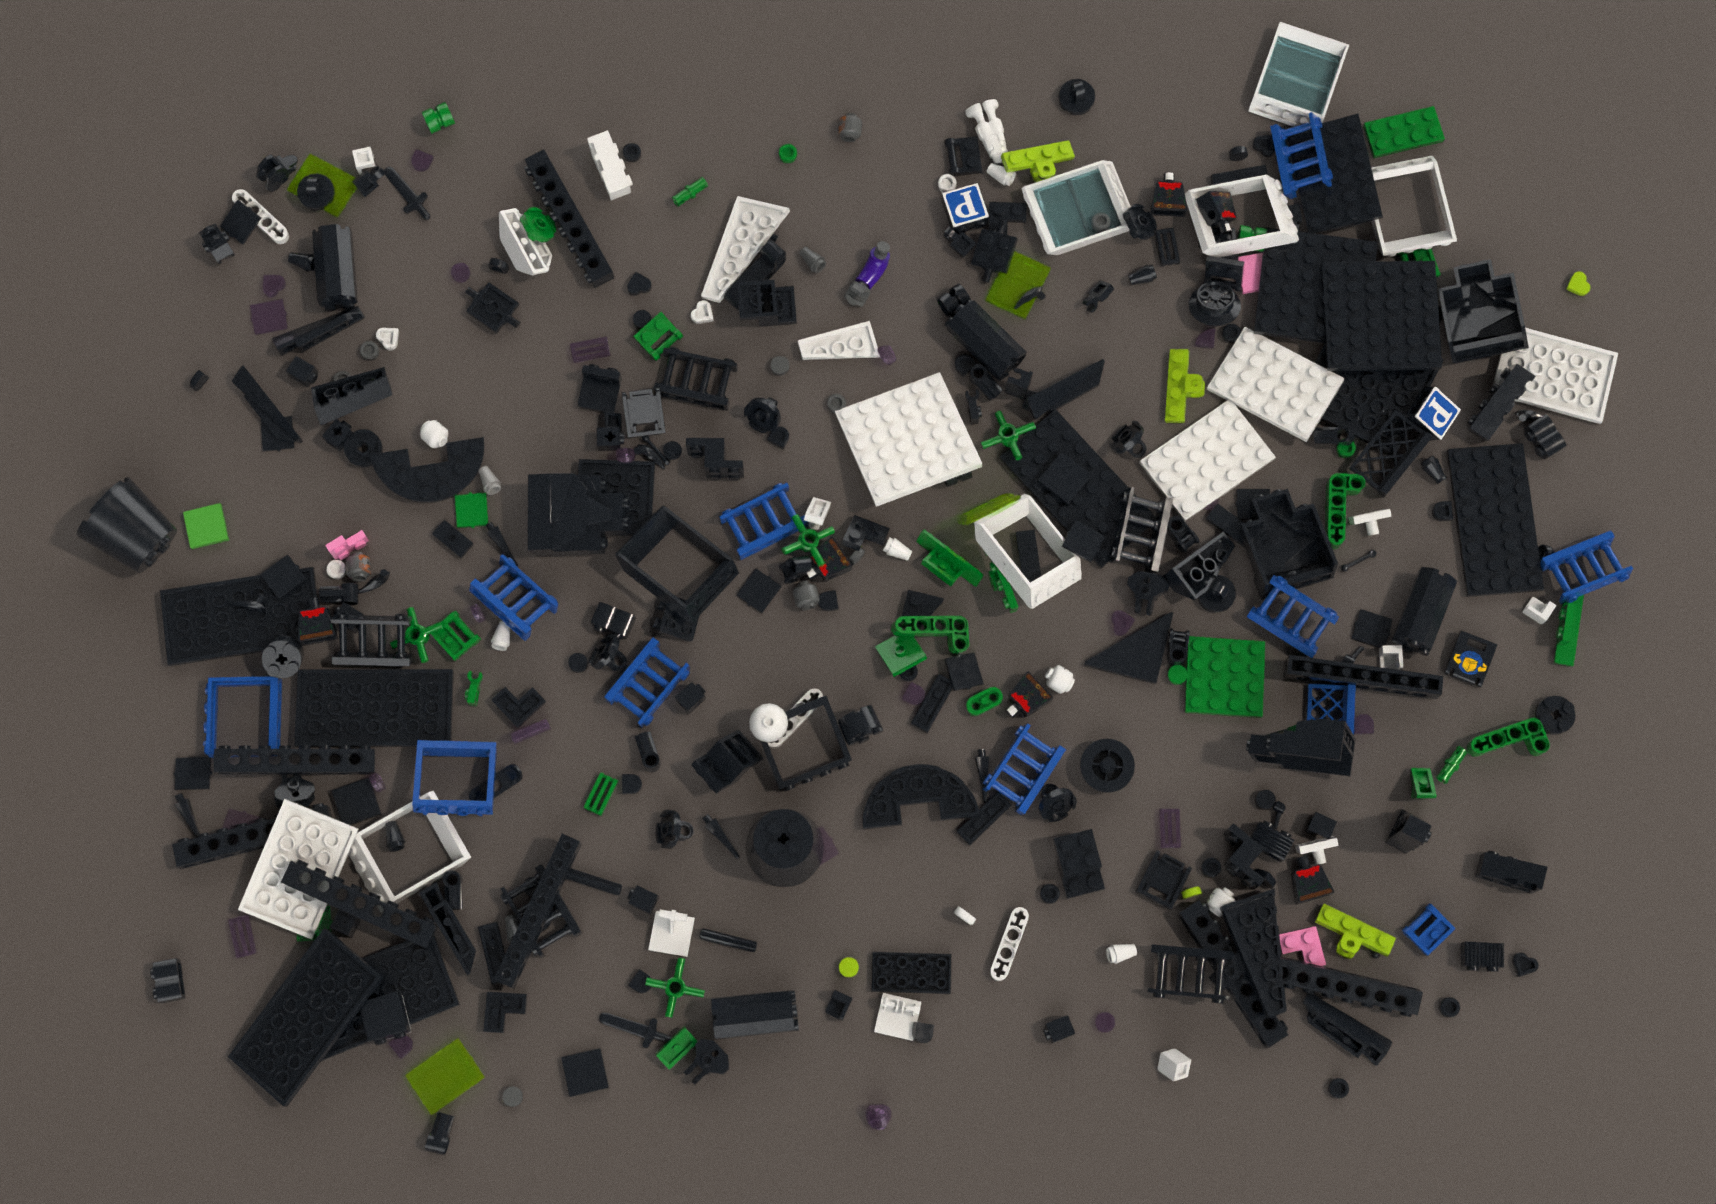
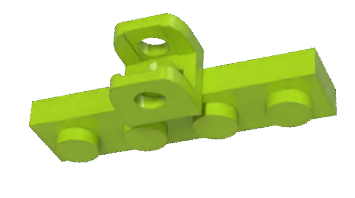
M1069 140L1005 152L1001 155L1006 173L1031 168L1030 173L1035 183L1054 176L1056 172L1054 163L1073 160L1075 157Z
M1170 349L1165 412L1166 423H1185L1186 398H1200L1205 394V382L1202 376L1188 374L1189 349Z
M1324 903L1315 923L1342 935L1337 944L1336 953L1347 959H1352L1361 945L1388 957L1396 940L1395 937Z

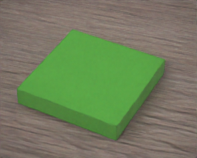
M221 503L183 512L191 549L229 541Z

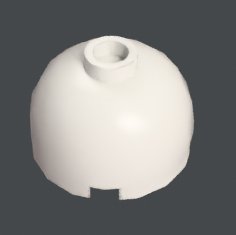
M771 703L762 704L755 708L750 716V730L754 737L760 741L775 742L782 738L787 731V715L778 705Z

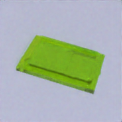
M309 154L287 191L297 196L298 185L304 177L317 173L325 175L331 180L335 188V197L333 202L329 203L323 210L339 217L357 189L352 183L356 177Z
M1014 251L1008 273L999 272L985 301L1026 320L1037 296L1016 310L1014 307L1030 289L1043 286L1051 267Z
M1006 492L960 515L961 519L957 520V523L969 525L1021 499V496Z
M459 1038L405 1075L431 1115L485 1078Z

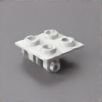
M883 993L874 1032L913 1041V1023L918 1020L921 1002Z

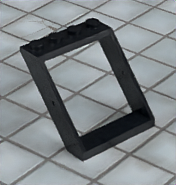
M661 506L615 553L626 574L686 621L692 623L739 574L730 556L666 506ZM672 529L719 564L718 568L685 603L637 566Z

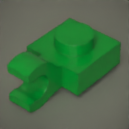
M469 671L467 677L471 683L470 688L466 689L465 700H467L469 706L477 707L483 674L479 672L478 678L473 679V672Z

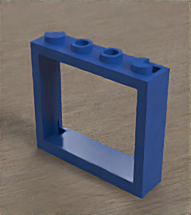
M272 676L208 678L205 688V694L208 695V698L204 704V712L207 714V721L204 722L206 741L203 742L204 752H206L207 756L214 758V749H216L218 687L270 686L269 746H271V749H279V746H281V678Z
M417 740L412 802L413 812L423 813V815L428 813H437L438 815L457 814L460 816L477 814L478 816H483V814L493 815L497 759L496 742ZM423 756L489 757L487 800L420 799Z

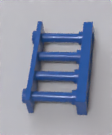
M1312 112L1308 113L1310 122L1286 130L1278 124L1270 126L1283 192L1289 199L1297 197L1296 191L1298 188L1323 181L1328 187L1332 186L1331 179H1333L1331 169L1328 168L1320 130L1322 122L1320 117H1317ZM1312 129L1314 139L1290 147L1286 145L1287 137ZM1315 146L1317 156L1294 164L1290 163L1289 156L1292 153ZM1319 163L1321 173L1298 181L1293 180L1292 174L1294 171Z
M779 483L772 488L773 490L733 510L731 508L727 509L719 516L721 524L729 523L740 544L737 549L740 560L798 532L792 520L796 512L786 495V492L789 491L788 483ZM778 496L791 519L790 523L784 526L780 524L768 502ZM760 505L764 508L774 527L773 531L768 534L763 533L752 512V509ZM744 513L757 536L756 540L750 543L746 541L735 520L736 517ZM805 515L800 517L805 528L808 527V521L804 520Z
M1611 530L1542 558L1540 562L1542 572L1548 569L1552 571L1564 592L1559 599L1560 604L1574 602L1579 596L1614 582H1623L1629 579L1633 567L1629 566L1623 569L1610 547L1615 537ZM1598 549L1604 550L1616 572L1606 576L1593 554L1594 551ZM1584 556L1588 559L1598 577L1597 580L1588 583L1576 561L1578 557ZM1566 563L1570 565L1581 584L1580 587L1571 590L1559 569L1561 564Z
M502 554L499 560L501 567L484 582H479L475 578L470 583L469 591L519 637L526 641L531 635V625L548 609L555 614L558 609V602L555 597L548 595L523 573L510 557L507 558ZM505 572H508L515 578L499 594L494 595L489 591V587ZM520 584L523 585L528 592L512 607H507L503 604V599ZM534 596L543 603L526 620H521L517 616V612Z
M1273 575L1269 582L1273 585V588L1261 606L1257 608L1253 606L1247 617L1305 655L1313 658L1319 648L1315 642L1328 623L1331 622L1335 625L1339 616H1337L1333 609L1329 607L1326 609L1287 584V580L1283 577ZM1281 590L1290 597L1277 617L1272 618L1267 615L1266 611ZM1298 601L1305 605L1306 608L1293 628L1289 629L1283 625V620L1295 602ZM1314 611L1323 618L1309 639H1305L1300 636L1299 631Z
M654 637L604 696L605 700L611 705L614 702H619L639 717L638 725L641 728L644 725L648 726L654 718L652 715L681 680H686L690 674L689 664L685 663L681 668L660 651V643ZM651 657H656L677 674L670 683L648 666L647 661ZM638 672H644L664 688V691L658 698L635 681L636 678L634 677ZM626 687H632L652 703L646 713L623 696L624 693L622 692Z
M1028 723L1018 727L1014 734L1017 737L993 774L989 773L983 781V784H985L983 787L984 791H988L993 787L1015 802L1017 806L1015 812L1020 815L1026 813L1066 751L1061 745L1050 748L1027 731L1031 726ZM1022 739H1025L1047 754L1048 760L1045 764L1038 763L1017 748ZM1012 754L1036 770L1038 775L1035 780H1029L1006 764ZM1001 771H1004L1026 786L1025 789L1028 791L1024 797L1022 795L1018 796L996 781Z

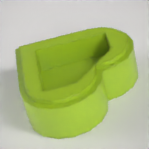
M1580 271L1575 272L1566 290L1579 296L1587 295L1590 291V284L1586 281V275Z

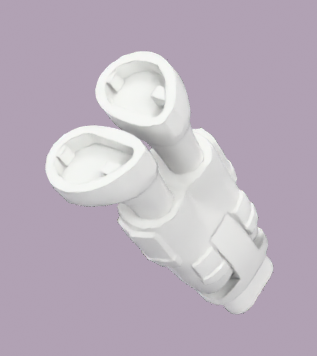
M991 99L982 103L989 122H986L980 103L967 108L965 114L968 118L976 119L978 125L975 127L978 138L982 141L990 159H993L994 165L1003 163L1001 159L1002 153L1008 152L1006 148L1001 119L996 118L995 114L999 104L996 99Z

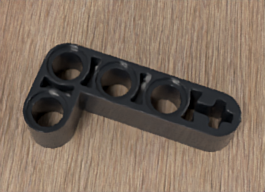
M769 240L762 248L761 256L728 289L723 298L739 310L737 282L769 280L785 263L786 251L773 240Z

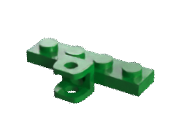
M991 560L989 563L991 571H988V577L993 591H1002L1004 595L1002 602L1005 609H1009L1010 613L1018 611V604L1011 587L1012 585Z

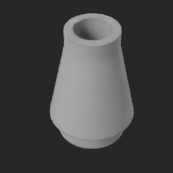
M484 466L478 470L484 492L488 495L498 493L501 490V482L489 467Z

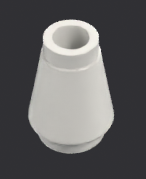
M992 163L987 169V174L1004 186H1010L1016 175L1015 172L1006 173L1003 166Z
M891 537L888 538L883 548L886 555L908 561L912 550L899 540Z
M499 621V625L491 639V647L500 651H505L510 646V627L503 621Z
M1134 944L1110 945V947L1106 948V955L1109 963L1117 964L1136 956L1137 950Z

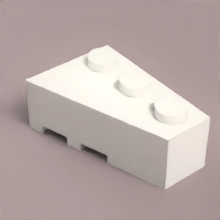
M608 130L587 138L590 153L610 200L631 193L630 186L633 183L630 176L624 172L626 169L623 159H619V150L616 143L612 142Z

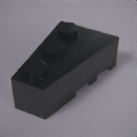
M1487 851L1480 855L1475 877L1533 894L1543 889L1548 866L1518 860L1511 856H1500L1497 852Z

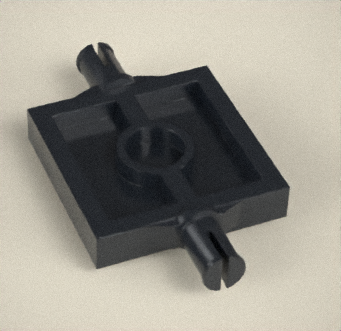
M1000 220L998 230L981 229L971 264L985 270L983 282L990 283L992 273H1008L1018 238L1004 233L1008 223L1006 221Z
M490 282L479 292H476L471 287L466 289L465 293L473 298L472 304L466 310L470 316L496 334L507 323L518 328L521 322L512 317L519 306L516 300Z

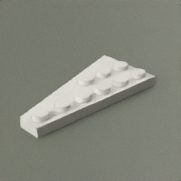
M737 196L701 294L703 299L718 303L723 300L728 289L739 279L790 212L789 208Z

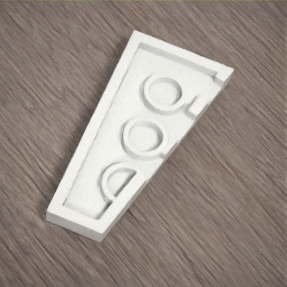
M870 321L798 340L803 360L880 357Z

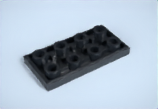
M873 952L871 992L951 994L952 954Z

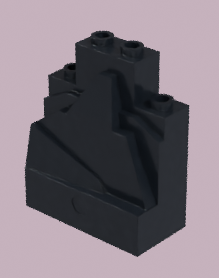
M1491 259L1453 267L1457 285L1438 289L1452 363L1529 348L1514 272L1494 276Z
M574 473L529 474L528 551L538 557L605 554V548L608 547V539L605 535L628 534V528H630V518L628 517L630 499L624 493H605L608 491V483L601 475H576Z
M1277 489L1268 495L1260 494L1251 500L1250 509L1255 521H1245L1241 525L1240 535L1255 573L1254 582L1261 600L1265 599L1273 588V585L1269 583L1273 575L1283 577L1287 580V584L1295 589L1334 578L1338 561L1314 503L1309 505L1302 504L1295 508L1288 489ZM1280 590L1277 595L1283 594L1284 592Z
M1330 719L1297 721V724L1265 736L1251 734L1250 740H1247L1246 751H1248V754L1255 762L1278 764L1281 769L1351 777L1356 738L1346 721Z

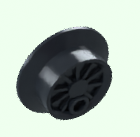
M1209 281L1202 284L1192 293L1188 307L1191 315L1197 321L1209 326H1222L1231 323L1238 317L1241 311V301L1227 283Z
M1106 738L1091 743L1085 749L1081 757L1080 769L1084 780L1089 786L1100 792L1112 793L1123 789L1131 781L1135 770V762L1127 746L1120 741Z

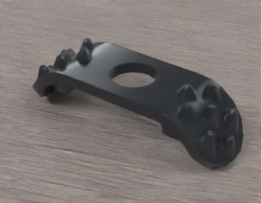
M510 764L496 773L495 780H499L502 787L499 791H494V798L522 780L523 775L517 765ZM488 779L469 791L470 801L487 800Z

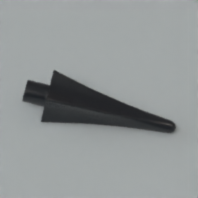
M492 522L486 525L489 531L487 532L488 536L503 551L507 558L510 557L518 567L499 527H495Z
M978 749V757L975 758L981 782L983 802L986 803L988 797L987 791L983 790L985 786L983 781L988 775L989 756H986L985 749Z
M180 793L175 796L178 803L174 805L197 838L200 832L193 815L190 800L185 799L183 794Z
M709 814L702 819L707 824L705 828L736 859H739V854L729 842L717 819H712Z

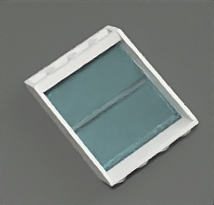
M1280 22L1248 111L1293 127L1310 122L1308 113L1312 112L1317 117H1320L1323 123L1349 44Z
M1102 160L1021 188L1024 194L1023 198L1028 204L1030 215L1034 219L1037 233L1042 239L1043 248L1047 254L1060 255L1130 230L1123 219V213L1131 206L1114 164L1111 161ZM1105 213L1109 216L1111 222L1107 231L1097 232L1092 228L1091 222L1095 214Z

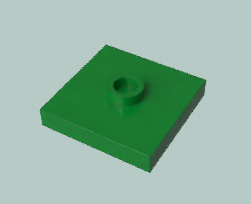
M893 636L875 646L876 651L893 677L927 659L926 654L914 637Z

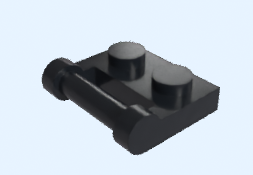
M977 136L957 139L948 138L944 140L945 147L948 150L950 175L962 176L982 173ZM958 146L960 148L962 168L957 167L955 147Z
M1207 256L1204 283L1222 281L1230 285L1235 291L1241 292L1245 262ZM1212 276L1235 279L1236 282L1212 278Z

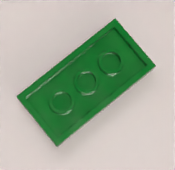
M1434 106L1363 124L1373 159L1441 143L1445 140Z

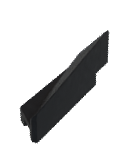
M355 306L354 309L345 310L273 337L272 340L281 356L296 348H299L301 353L365 317L359 306Z
M1101 359L1028 397L1025 405L1034 419L1037 420L1048 410L1052 413L1055 409L1057 410L1098 387L1105 360Z
M242 365L232 379V383L245 394L244 398L277 440L302 443L303 440L245 366Z
M436 882L419 892L468 976L471 974L476 949L448 901L443 899Z
M1311 993L1306 995L1303 1004L1307 1008L1309 1024L1355 1057L1359 1058L1363 1053L1376 1066L1386 1056L1393 1043L1391 1040Z

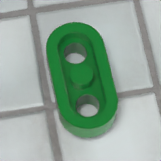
M990 687L970 697L967 701L966 709L970 715L979 716L999 706L1002 702L1003 694L1000 689ZM990 695H995V696H996V700H995V701H991V700L989 699V696H990ZM973 704H978V705H979V709H977V710L973 709V708H972V705H973Z

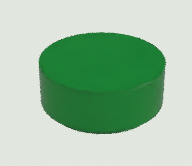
M792 144L781 146L779 149L780 160L787 164L794 162L797 158L796 147Z
M1354 442L1348 446L1341 444L1336 446V452L1342 458L1351 457L1356 450Z
M1181 665L1172 666L1167 674L1168 680L1174 685L1184 683L1187 679L1186 669Z

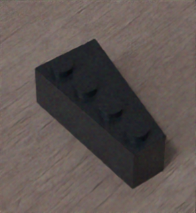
M1519 364L1509 368L1506 367L1500 374L1502 379L1498 384H1493L1489 390L1491 394L1488 399L1484 398L1478 406L1480 410L1477 415L1473 414L1467 422L1469 424L1467 430L1485 442L1490 440L1504 421L1503 416L1512 410L1515 405L1514 400H1518L1526 391V383L1532 382L1536 377Z
M385 367L311 387L313 405L320 425L393 395Z

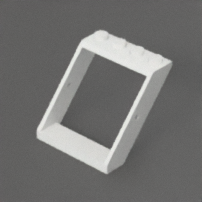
M1433 156L1372 167L1374 181L1431 169L1446 231L1384 243L1379 219L1373 220L1371 223L1375 239L1378 242L1377 247L1383 256L1391 257L1400 252L1411 253L1421 248L1431 249L1436 245L1447 246L1451 242L1457 241L1438 163Z
M1261 175L1188 190L1185 193V198L1202 252L1208 256L1223 257L1299 241L1298 230L1293 223V215L1288 209V200L1283 194L1281 182L1268 175ZM1266 189L1280 231L1216 244L1211 226L1207 225L1195 199L1208 191L1230 192L1231 196Z
M1024 494L974 522L976 541L1029 608H1035L1081 580L1082 573L1079 556L1061 547L1065 541L1064 537L1030 495ZM1027 516L1063 562L1031 583L993 537L995 533Z
M434 790L420 797L423 800H439ZM412 802L358 832L348 855L368 891L381 896L380 900L385 903L388 900L399 903L439 880L448 871H454L463 866L471 856L448 815L428 813L426 816L453 863L396 896L390 890L363 839L385 827L386 823L395 821L413 810ZM378 905L377 907L380 912H384L383 907Z

